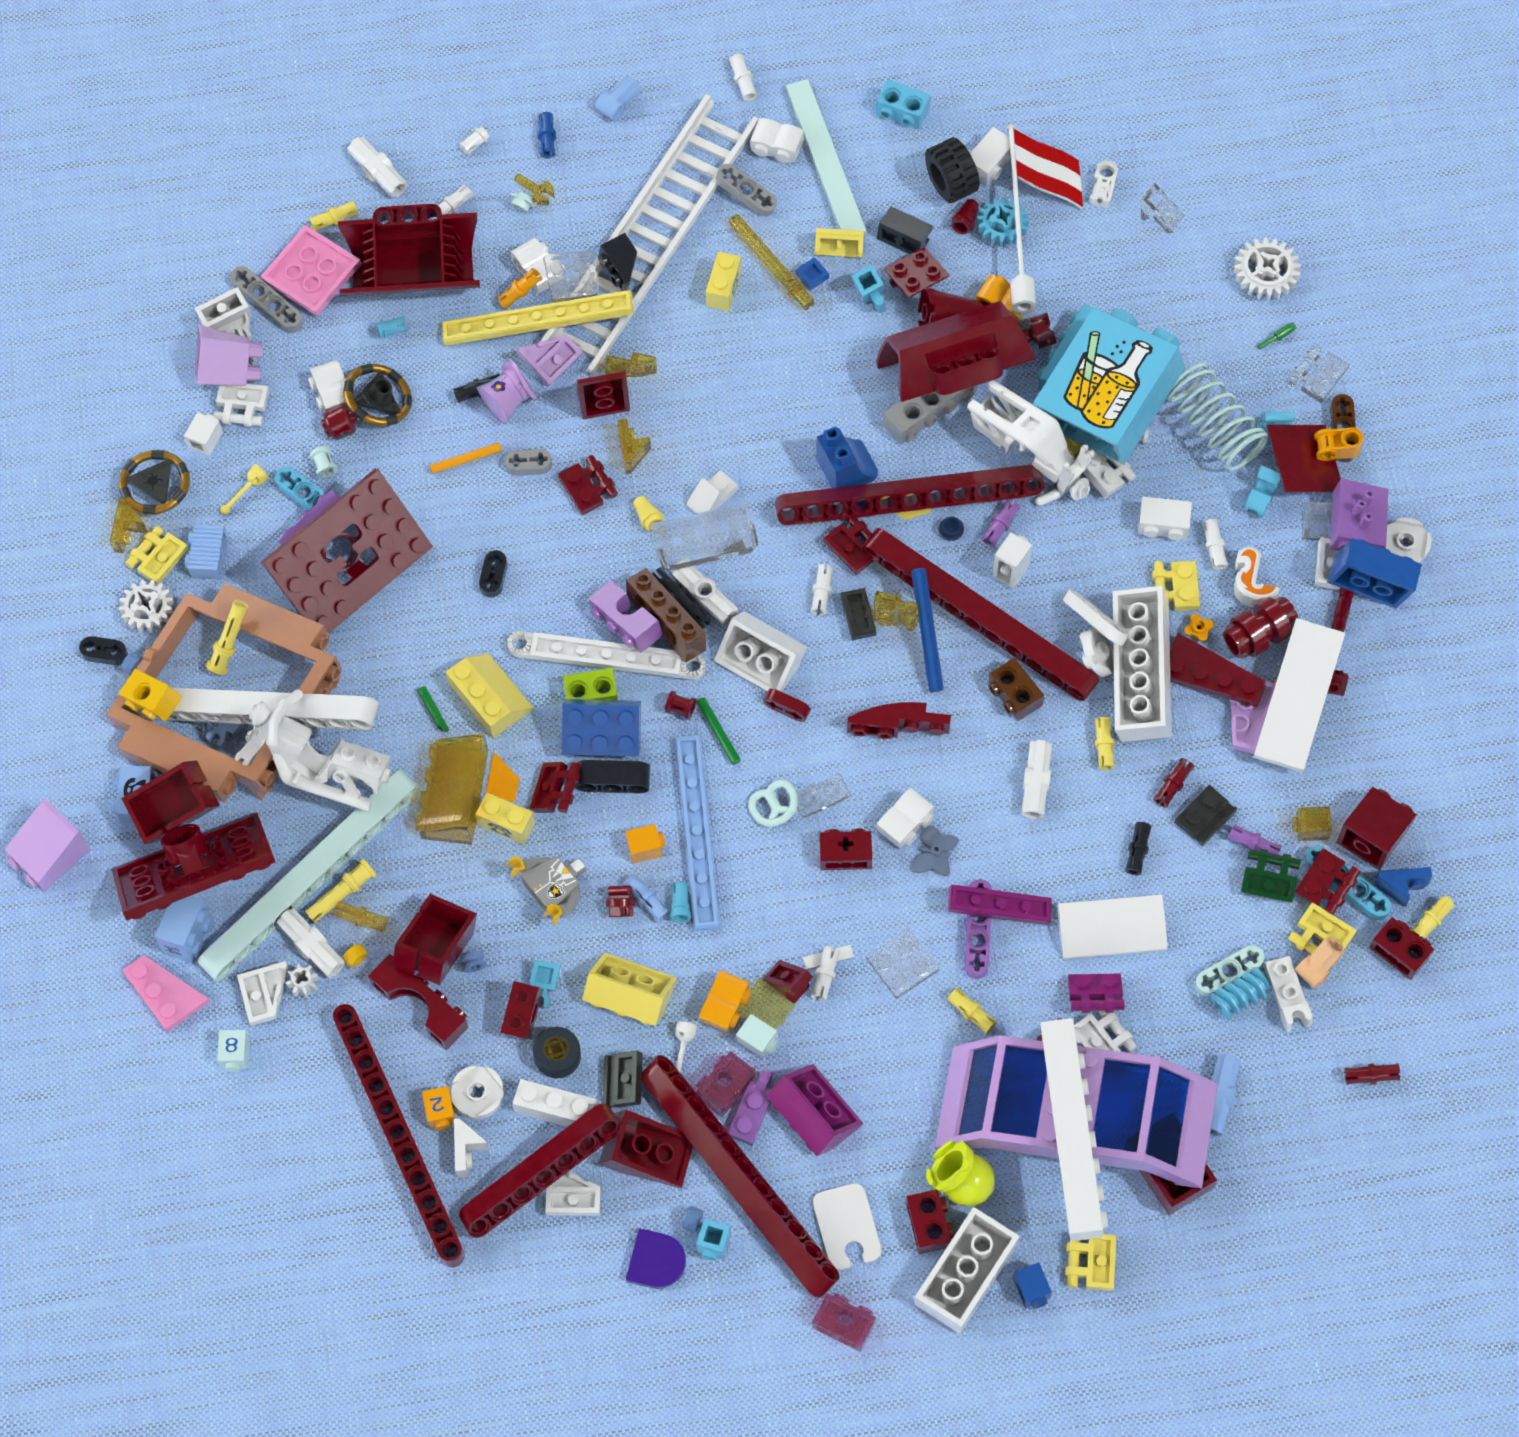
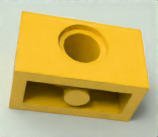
M134 669L118 693L126 700L124 705L131 710L137 712L141 709V713L153 721L158 718L164 722L168 720L182 698L169 685L137 669Z

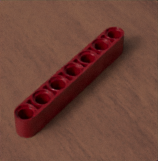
M607 1104L594 1106L460 1209L459 1218L469 1235L473 1238H480L489 1233L614 1138L621 1129V1123L610 1106Z

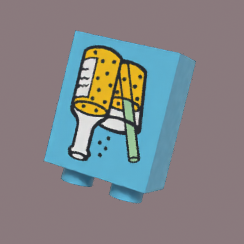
M1093 308L1032 404L1055 418L1059 422L1065 437L1082 445L1086 444L1088 448L1125 465L1185 369L1179 350L1180 341L1173 334L1161 328H1155L1152 334L1137 328V320L1121 309L1114 308L1109 315Z

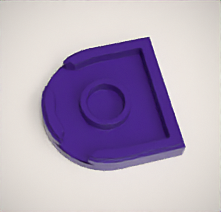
M639 1228L626 1282L653 1289H664L674 1284L682 1277L686 1268V1256L682 1245L672 1236Z

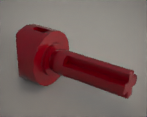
M1048 313L1031 317L1030 328L1022 330L1028 343L1034 340L1038 344L1039 349L1057 343L1054 331L1049 329L1051 323Z

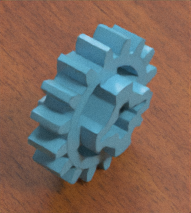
M1003 197L1002 201L999 202L997 198H993V204L985 202V209L980 208L979 216H977L978 232L983 233L984 240L990 238L991 245L997 241L1000 247H1003L1004 242L1012 246L1013 240L1017 241L1014 199L1007 202L1006 197ZM1019 204L1021 235L1025 236L1029 225V219H1027L1028 212L1023 211V205Z

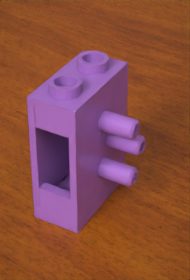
M1340 479L1332 495L1331 550L1340 551L1352 538L1365 540L1368 544L1378 548H1386L1387 488Z

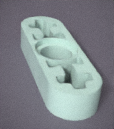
M1247 946L1198 974L1195 981L1197 993L1203 997H1211L1210 993L1215 994V990L1219 987L1224 989V985L1228 982L1233 984V980L1236 977L1241 978L1243 973H1250L1254 967L1260 969L1264 961L1263 951L1257 946ZM1248 954L1251 957L1256 955V964H1254L1252 961L1247 962L1243 966V969L1245 970L1243 971L1241 963L1246 961ZM1226 965H1231L1235 967L1237 974L1234 977H1226L1222 972V968ZM1215 972H1217L1218 979L1212 983L1211 989L1208 986H1201L1203 979L1207 982L1215 978Z

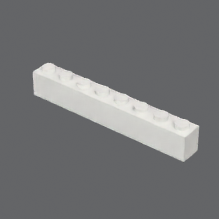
M1073 1018L1040 1022L1070 1241L1102 1238L1103 1228H1108L1106 1211H1100L1099 1201H1104L1102 1184L1097 1185L1095 1175L1100 1174L1098 1157L1093 1158L1092 1148L1097 1146L1095 1131H1089L1088 1122L1093 1121L1091 1104L1085 1105L1084 1095H1089L1087 1078H1081L1080 1069H1085L1083 1052L1078 1053L1077 1043H1082L1080 1027H1074Z

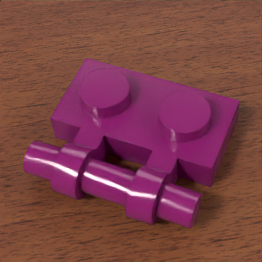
M1121 973L1068 974L1071 1011H1081L1082 1014H1088L1090 1011L1114 1013V1010L1125 1009Z

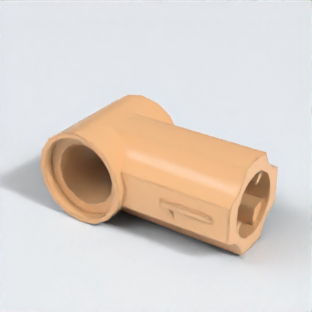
M1330 936L1325 938L1312 954L1301 961L1295 971L1313 989L1317 988L1330 975L1329 970L1345 953L1342 943Z

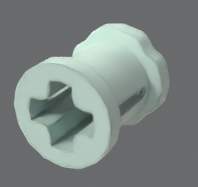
M327 446L318 447L310 453V459L315 462L317 467L316 473L318 478L321 479L331 477L338 472L337 466L333 464L330 456L331 449Z

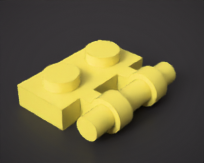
M158 526L151 532L146 533L143 537L144 541L137 549L134 548L129 553L130 557L125 562L131 569L137 563H141L137 568L139 574L150 581L154 580L156 585L162 582L189 550L186 543L169 532L163 539L159 538L164 531ZM152 546L155 547L153 551L147 556V551Z
M1162 561L1154 562L1152 580L1155 582V586H1163L1169 602H1173L1174 611L1199 610L1200 600L1196 561L1171 562V571L1164 570ZM1165 582H1172V591L1166 590Z
M1312 902L1297 925L1305 931L1304 934L1301 936L1293 931L1288 940L1296 945L1295 948L1300 951L1305 950L1312 954L1318 947L1310 942L1312 936L1322 942L1330 936L1341 942L1345 950L1357 930Z
M1103 1234L1102 1238L1088 1239V1243H1080V1240L1070 1241L1069 1236V1243L1066 1244V1253H1069L1068 1267H1065L1068 1288H1078V1278H1086V1289L1114 1290L1117 1235ZM1079 1254H1088L1087 1267H1079Z

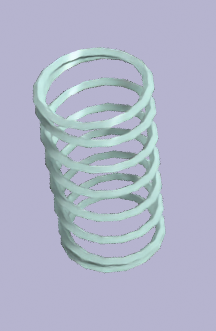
M1206 363L1194 364L1182 372L1175 383L1176 386L1172 388L1166 399L1169 402H1174L1187 395L1177 409L1178 413H1186L1205 398L1212 386L1219 385L1221 387L1220 394L1209 398L1199 405L1188 417L1187 424L1194 425L1199 423L1217 407L1223 397H1229L1231 399L1230 405L1217 411L1203 422L1198 429L1197 435L1203 437L1210 434L1224 422L1232 409L1239 408L1241 410L1240 417L1230 421L1215 432L1209 439L1207 447L1215 448L1237 430L1242 421L1249 420L1251 422L1250 429L1238 434L1226 443L1217 456L1218 460L1227 459L1225 467L1227 470H1236L1243 467L1262 451L1268 441V434L1265 433L1263 428H1255V419L1252 416H1244L1245 407L1243 405H1234L1235 396L1232 393H1224L1225 384L1221 381H1214L1215 373L1212 370H1207L1208 365ZM1199 367L1204 368V370L1197 371L1178 383L1179 380L1192 370ZM1207 373L1211 376L1209 383L1192 391L1199 385ZM1199 376L1189 388L1173 396L1182 385ZM1204 390L1192 404L1182 409L1193 396ZM1214 402L1206 412H1204L1200 417L1192 421V419L1195 417L1197 413H1199L1204 407H1206L1210 403ZM1224 413L1213 426L1202 432L1210 422ZM1233 426V427L1231 428V430H1230L1226 435H1224V436H1223L1220 440H1218L1217 442L1213 443L1214 440H1215L1222 432H1224L1225 430H1227L1229 427ZM1253 432H1260V433H1257V434L1251 436V434H1252ZM1244 437L1232 450L1223 455L1232 444ZM1261 437L1254 450L1244 460L1234 466H1230L1232 459L1241 449L1253 440Z

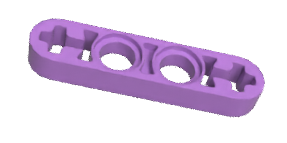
M983 879L975 880L970 884V887L992 890L990 883ZM967 914L965 972L973 979H981L985 977L989 967L991 918L987 917L984 922L978 923L972 919V915ZM976 935L982 936L985 939V944L982 947H975L971 944V938ZM975 954H980L979 964L984 966L980 967L979 971H974V967L970 966L974 965Z

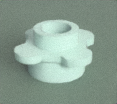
M518 192V195L511 193L513 197L511 205L523 212H528L530 207H535L532 204L531 197L522 192Z

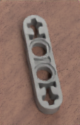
M240 266L233 269L230 277L234 288L238 287L244 297L287 333H295L302 328L301 314L247 267ZM238 277H246V280L249 283V285L247 286L246 282H244L242 279L238 281ZM261 288L265 290L264 294L260 297L252 295L255 289ZM277 302L281 304V307L277 311H271L268 309L269 305ZM286 313V316H287L289 319H291V320L295 319L296 322H294V323L288 322V323H287V320H286V317L284 316V314Z

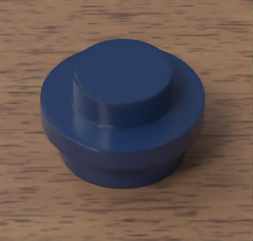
M947 517L940 523V535L948 541L958 540L964 533V525L956 517Z

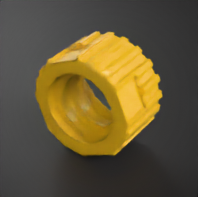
M359 943L346 951L342 959L350 968H354L366 959L368 952Z

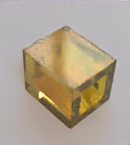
M1330 806L1298 808L1296 816L1292 817V831L1297 832L1298 841L1329 840L1332 833Z

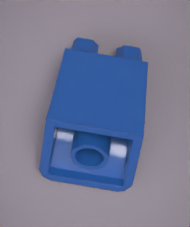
M837 427L827 429L822 435L817 436L816 459L832 488L868 484L875 481L878 477V469L863 441L844 436L840 428Z

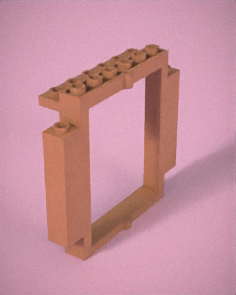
M226 583L223 584L212 603L186 593L152 646L145 650L143 660L137 667V670L156 679L199 613L226 623L234 600H239L248 605L240 627L241 631L315 662L299 687L303 694L329 695L337 687L342 669L336 656L322 651L327 647L330 638L324 625ZM120 695L106 714L115 727L126 731L117 746L125 758L142 766H151L153 771L160 774L169 771L182 762L197 760L207 779L203 783L204 786L210 785L216 799L225 803L228 796L233 794L237 782L246 785L254 797L262 800L266 793L271 791L274 781L279 774L266 741L250 765H242L243 762L239 760L236 761L230 756L133 714L134 711L124 705L126 700Z

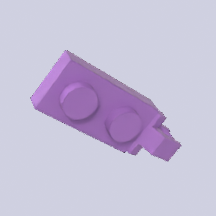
M762 1069L757 1083L751 1081L749 1086H747L728 1132L733 1139L753 1146L771 1103L767 1097V1094L772 1090V1088H769L772 1080L771 1072Z

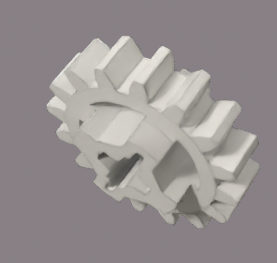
M141 580L138 587L132 583L133 590L125 589L126 598L119 599L122 606L118 608L124 623H128L131 630L137 626L139 633H142L144 628H147L149 633H152L154 626L162 629L161 622L167 623L169 620L167 615L174 613L172 606L175 604L173 599L170 598L172 595L169 589L165 590L162 583L156 587L154 580H151L149 585H146L145 581ZM143 602H145L146 606L148 605L151 610H148V608L143 605Z

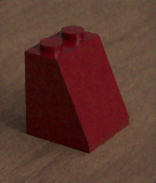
M1372 787L1344 822L1336 843L1376 869L1381 870L1412 826L1417 814L1413 812L1410 806L1398 803L1392 799L1386 791Z

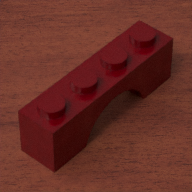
M389 954L368 975L371 985L390 1001L401 996H412L423 1001L429 1009L428 1019L425 1024L427 1033L448 1050L469 1028L466 1021L467 1015L458 1006L452 1008L447 1003V997L437 989L434 992L427 986L429 982L418 977L419 973L414 975L393 966V956Z

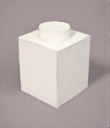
M197 412L184 438L188 448L210 456L223 431L216 417Z

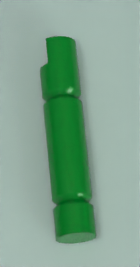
M426 686L420 687L417 692L420 698H422L421 700L438 729L442 728L447 733L449 728L443 717H441L442 715Z

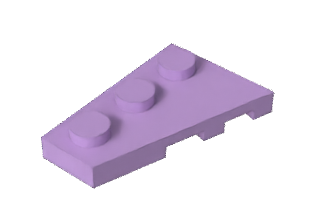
M1266 682V687L1258 707L1230 700L1232 746L1234 750L1250 754L1255 753L1274 692L1275 683Z

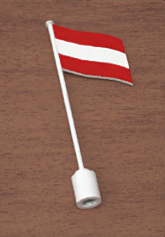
M1010 124L1006 130L1009 131L1019 262V275L1010 282L1011 300L1014 312L1026 314L1036 309L1034 279L1024 274L1017 178L1040 191L1062 198L1082 210L1081 175L1078 159L1062 150L1028 137L1017 131L1013 124Z

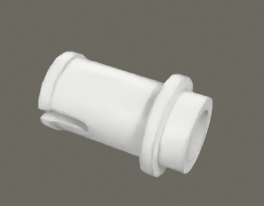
M483 127L474 128V132L459 143L460 148L466 155H470L482 143L486 144L488 142L489 134Z

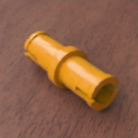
M531 268L519 280L515 279L511 283L512 286L498 296V301H501L499 303L508 309L520 297L527 296L528 291L538 282L542 281V276L537 277L540 275L538 270Z

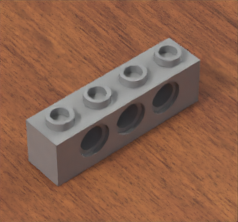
M977 386L948 395H940L935 391L904 402L899 401L883 413V426L900 444L907 440L911 441L925 427L933 426L939 417L954 411L960 402L971 399L976 393ZM934 402L936 405H928L927 403ZM914 415L917 418L910 419L908 416Z

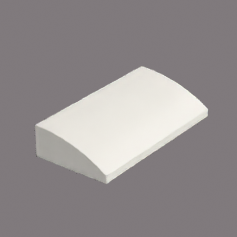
M1162 895L1058 904L1057 917L1063 960L1167 951V934Z

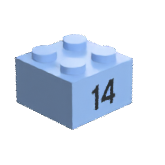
M191 895L173 902L167 907L154 936L163 954L192 964L195 957L201 954L203 938L206 933L211 931L214 922L204 899Z

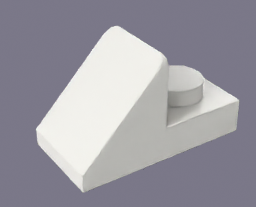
M720 470L709 481L705 478L700 480L686 506L705 521L738 490V484Z
M458 1118L454 1119L455 1171L458 1178L469 1177L468 1169L473 1168V1154L468 1151L489 1150V1147L482 1137Z

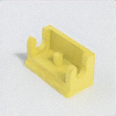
M816 228L815 255L863 257L864 231Z

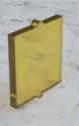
M759 978L749 989L752 991V995L748 1004H742L738 1013L741 1014V1018L745 1021L752 1014L776 1030L780 1024L785 1023L784 1019L796 1004Z

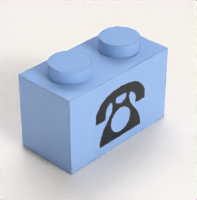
M120 766V775H116L115 778L118 799H114L113 812L117 814L121 823H133L121 798L156 778L151 766Z

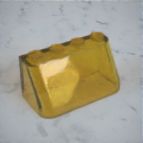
M470 734L436 739L435 744H430L429 759L432 760L430 767H426L424 776L427 787L426 791L421 792L420 806H423L422 814H418L416 818V830H420L421 839L472 845L477 820L475 814L479 808L489 752L485 735Z

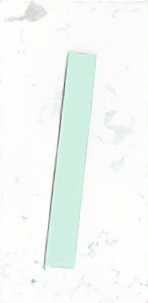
M806 79L786 85L788 97L800 128L804 130V139L839 229L864 231V236H866L865 225L809 80Z

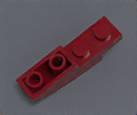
M922 702L884 704L848 717L847 732L860 737L876 735L881 739L898 738L899 729H904V731L910 733L925 731L932 735L940 736L949 734L951 715L926 712L927 703Z

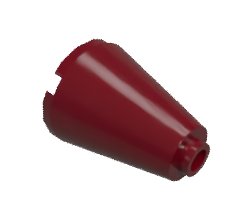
M931 288L922 290L918 303V313H922V321H918V326L982 307L983 304L981 301Z

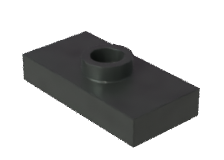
M861 588L842 592L841 600L852 641L876 636V628L866 589Z

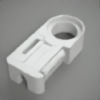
M1106 160L1097 165L1093 183L1094 187L1089 198L1090 205L1104 208L1110 206L1118 172L1114 162ZM1110 169L1113 175L1105 177L1101 175L1100 171Z

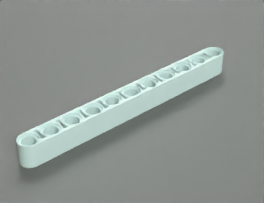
M402 770L395 772L387 784L383 783L378 794L373 793L368 797V799L372 800L369 811L357 808L219 937L200 956L198 964L215 981L225 978L279 927L276 922L285 911L292 908L297 910L417 796L420 787Z

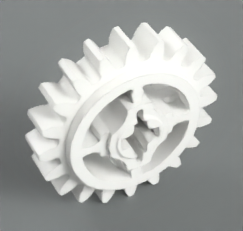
M1264 237L1263 244H1260L1257 239H1254L1253 246L1246 243L1245 249L1239 250L1238 257H1235L1233 273L1236 274L1235 281L1242 282L1240 289L1249 288V296L1256 292L1257 299H1260L1262 294H1265L1268 301L1271 298V294H1274L1277 299H1280L1281 292L1288 295L1290 288H1295L1296 281L1299 280L1301 264H1297L1298 256H1292L1294 249L1285 250V242L1278 246L1277 239H1274L1272 243H1268L1266 237ZM1251 261L1255 264L1253 273H1251L1248 266ZM1283 265L1286 272L1283 277L1279 274V267Z

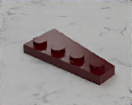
M1177 632L1170 650V681L1172 683L1258 707L1266 687V681Z

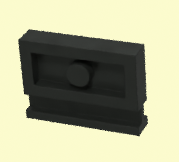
M1208 785L1175 819L1174 823L1190 837L1196 839L1203 847L1237 812L1238 808L1233 807L1224 796L1211 785Z
M635 1050L617 1053L614 1056L605 1055L603 1104H607L611 1109L612 1107L621 1108L641 1104L642 1052Z

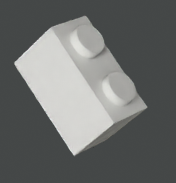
M994 127L970 153L977 167L979 182L988 186L992 180L999 178L1003 170L1002 168L1006 164L1011 163L1010 139Z
M1142 496L1138 534L1151 538L1161 536L1168 537L1171 540L1187 539L1190 529L1192 502Z
M1010 533L995 554L992 577L1014 589L1029 568L1032 544L1025 537Z

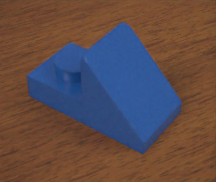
M1431 867L1378 872L1375 885L1406 907L1410 900L1408 887L1411 890H1419L1428 886L1432 878Z

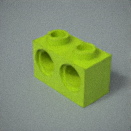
M613 668L563 676L566 699L618 700ZM602 688L609 689L605 694L598 692ZM576 692L584 693V695L579 698L573 696Z

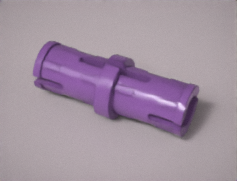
M1012 499L1006 500L998 515H994L991 519L992 524L986 533L981 537L985 544L991 541L990 547H995L1003 532L1008 531L1011 520L1020 509V505L1017 502L1011 505Z
M1234 824L1228 836L1229 840L1253 850L1259 851L1261 848L1268 850V853L1278 855L1282 846L1261 837L1262 834L1258 832L1254 834Z

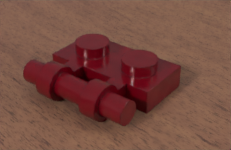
M594 455L586 458L589 467L585 470L577 463L558 473V479L582 516L604 505L601 495L607 493L610 498L618 495L612 478L607 477L603 471L604 466L601 461L596 460ZM596 476L600 484L594 487L590 479Z
M857 517L849 518L847 521L852 526L849 530L841 523L823 538V542L857 576L874 561L863 553L861 549L863 544L856 538L861 535L867 541L872 532L863 520L860 521Z
M563 762L543 763L529 809L535 813H553L557 803H559L557 810L561 813H567L569 805L573 804L575 784L579 783L581 777L579 774L581 765L572 762L569 770H567L568 766ZM563 782H565L564 789L561 791Z
M1322 848L1295 890V893L1317 906L1323 898L1326 899L1329 903L1324 910L1334 915L1338 907L1341 908L1343 906L1344 898L1350 888H1354L1358 881L1356 879L1361 871L1352 866L1347 874L1342 872L1341 869L1345 865V861ZM1337 879L1342 883L1334 894L1328 890L1334 880Z

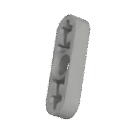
M723 164L719 167L715 179L720 187L761 216H769L773 213L777 200L771 192L731 164ZM727 173L731 174L730 178H723V175H726ZM737 179H739L736 187H734V182L736 183ZM748 185L752 189V194H743L740 191V186ZM756 193H758L759 196L758 198L756 197V200L754 201L753 199ZM768 201L769 205L765 207L761 205L762 202Z

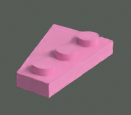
M145 955L122 970L166 1032L210 1003L209 998Z

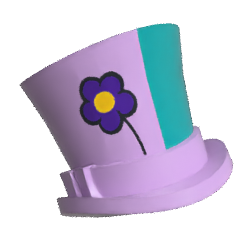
M507 360L503 364L500 376L477 387L486 405L504 423L507 422L523 401H526L528 398L537 399L531 386L512 360Z

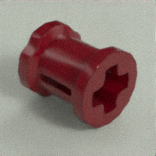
M672 690L665 704V712H674L690 720L697 700L693 697L691 699L682 697Z

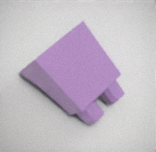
M199 325L195 360L197 384L246 385L247 381H260V365H248L249 358H262V344L249 341V337L225 333Z

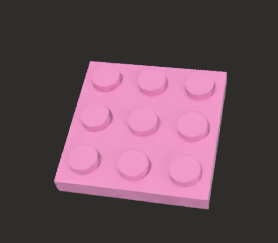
M304 225L261 275V279L276 291L318 316L362 263L356 256Z

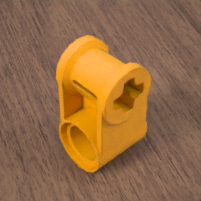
M1352 427L1317 431L1314 434V439L1318 444L1317 459L1330 461L1334 459L1356 458L1362 449V432ZM1352 441V442H1355L1356 444H1355V445H1350V444H1348V443H1346V442Z

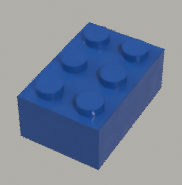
M1352 538L1334 556L1327 583L1397 608L1416 591L1422 564L1415 562L1410 557L1391 553L1386 548L1370 545L1365 540Z
M564 700L562 704V754L639 756L641 751V701Z

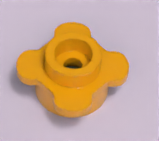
M1199 614L1191 615V622L1184 629L1185 634L1194 640L1206 641L1209 630L1213 629V621L1200 618Z

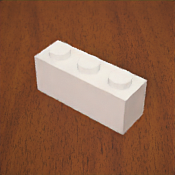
M520 1079L513 1101L514 1111L517 1114L566 1127L598 1105L597 1099Z

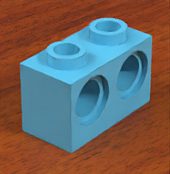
M887 79L876 102V114L884 119H891L902 123L906 127L920 129L930 109L931 95Z

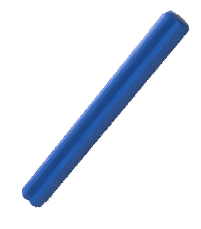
M918 568L912 570L911 574L929 691L934 693L943 691L944 686L927 572L925 568Z

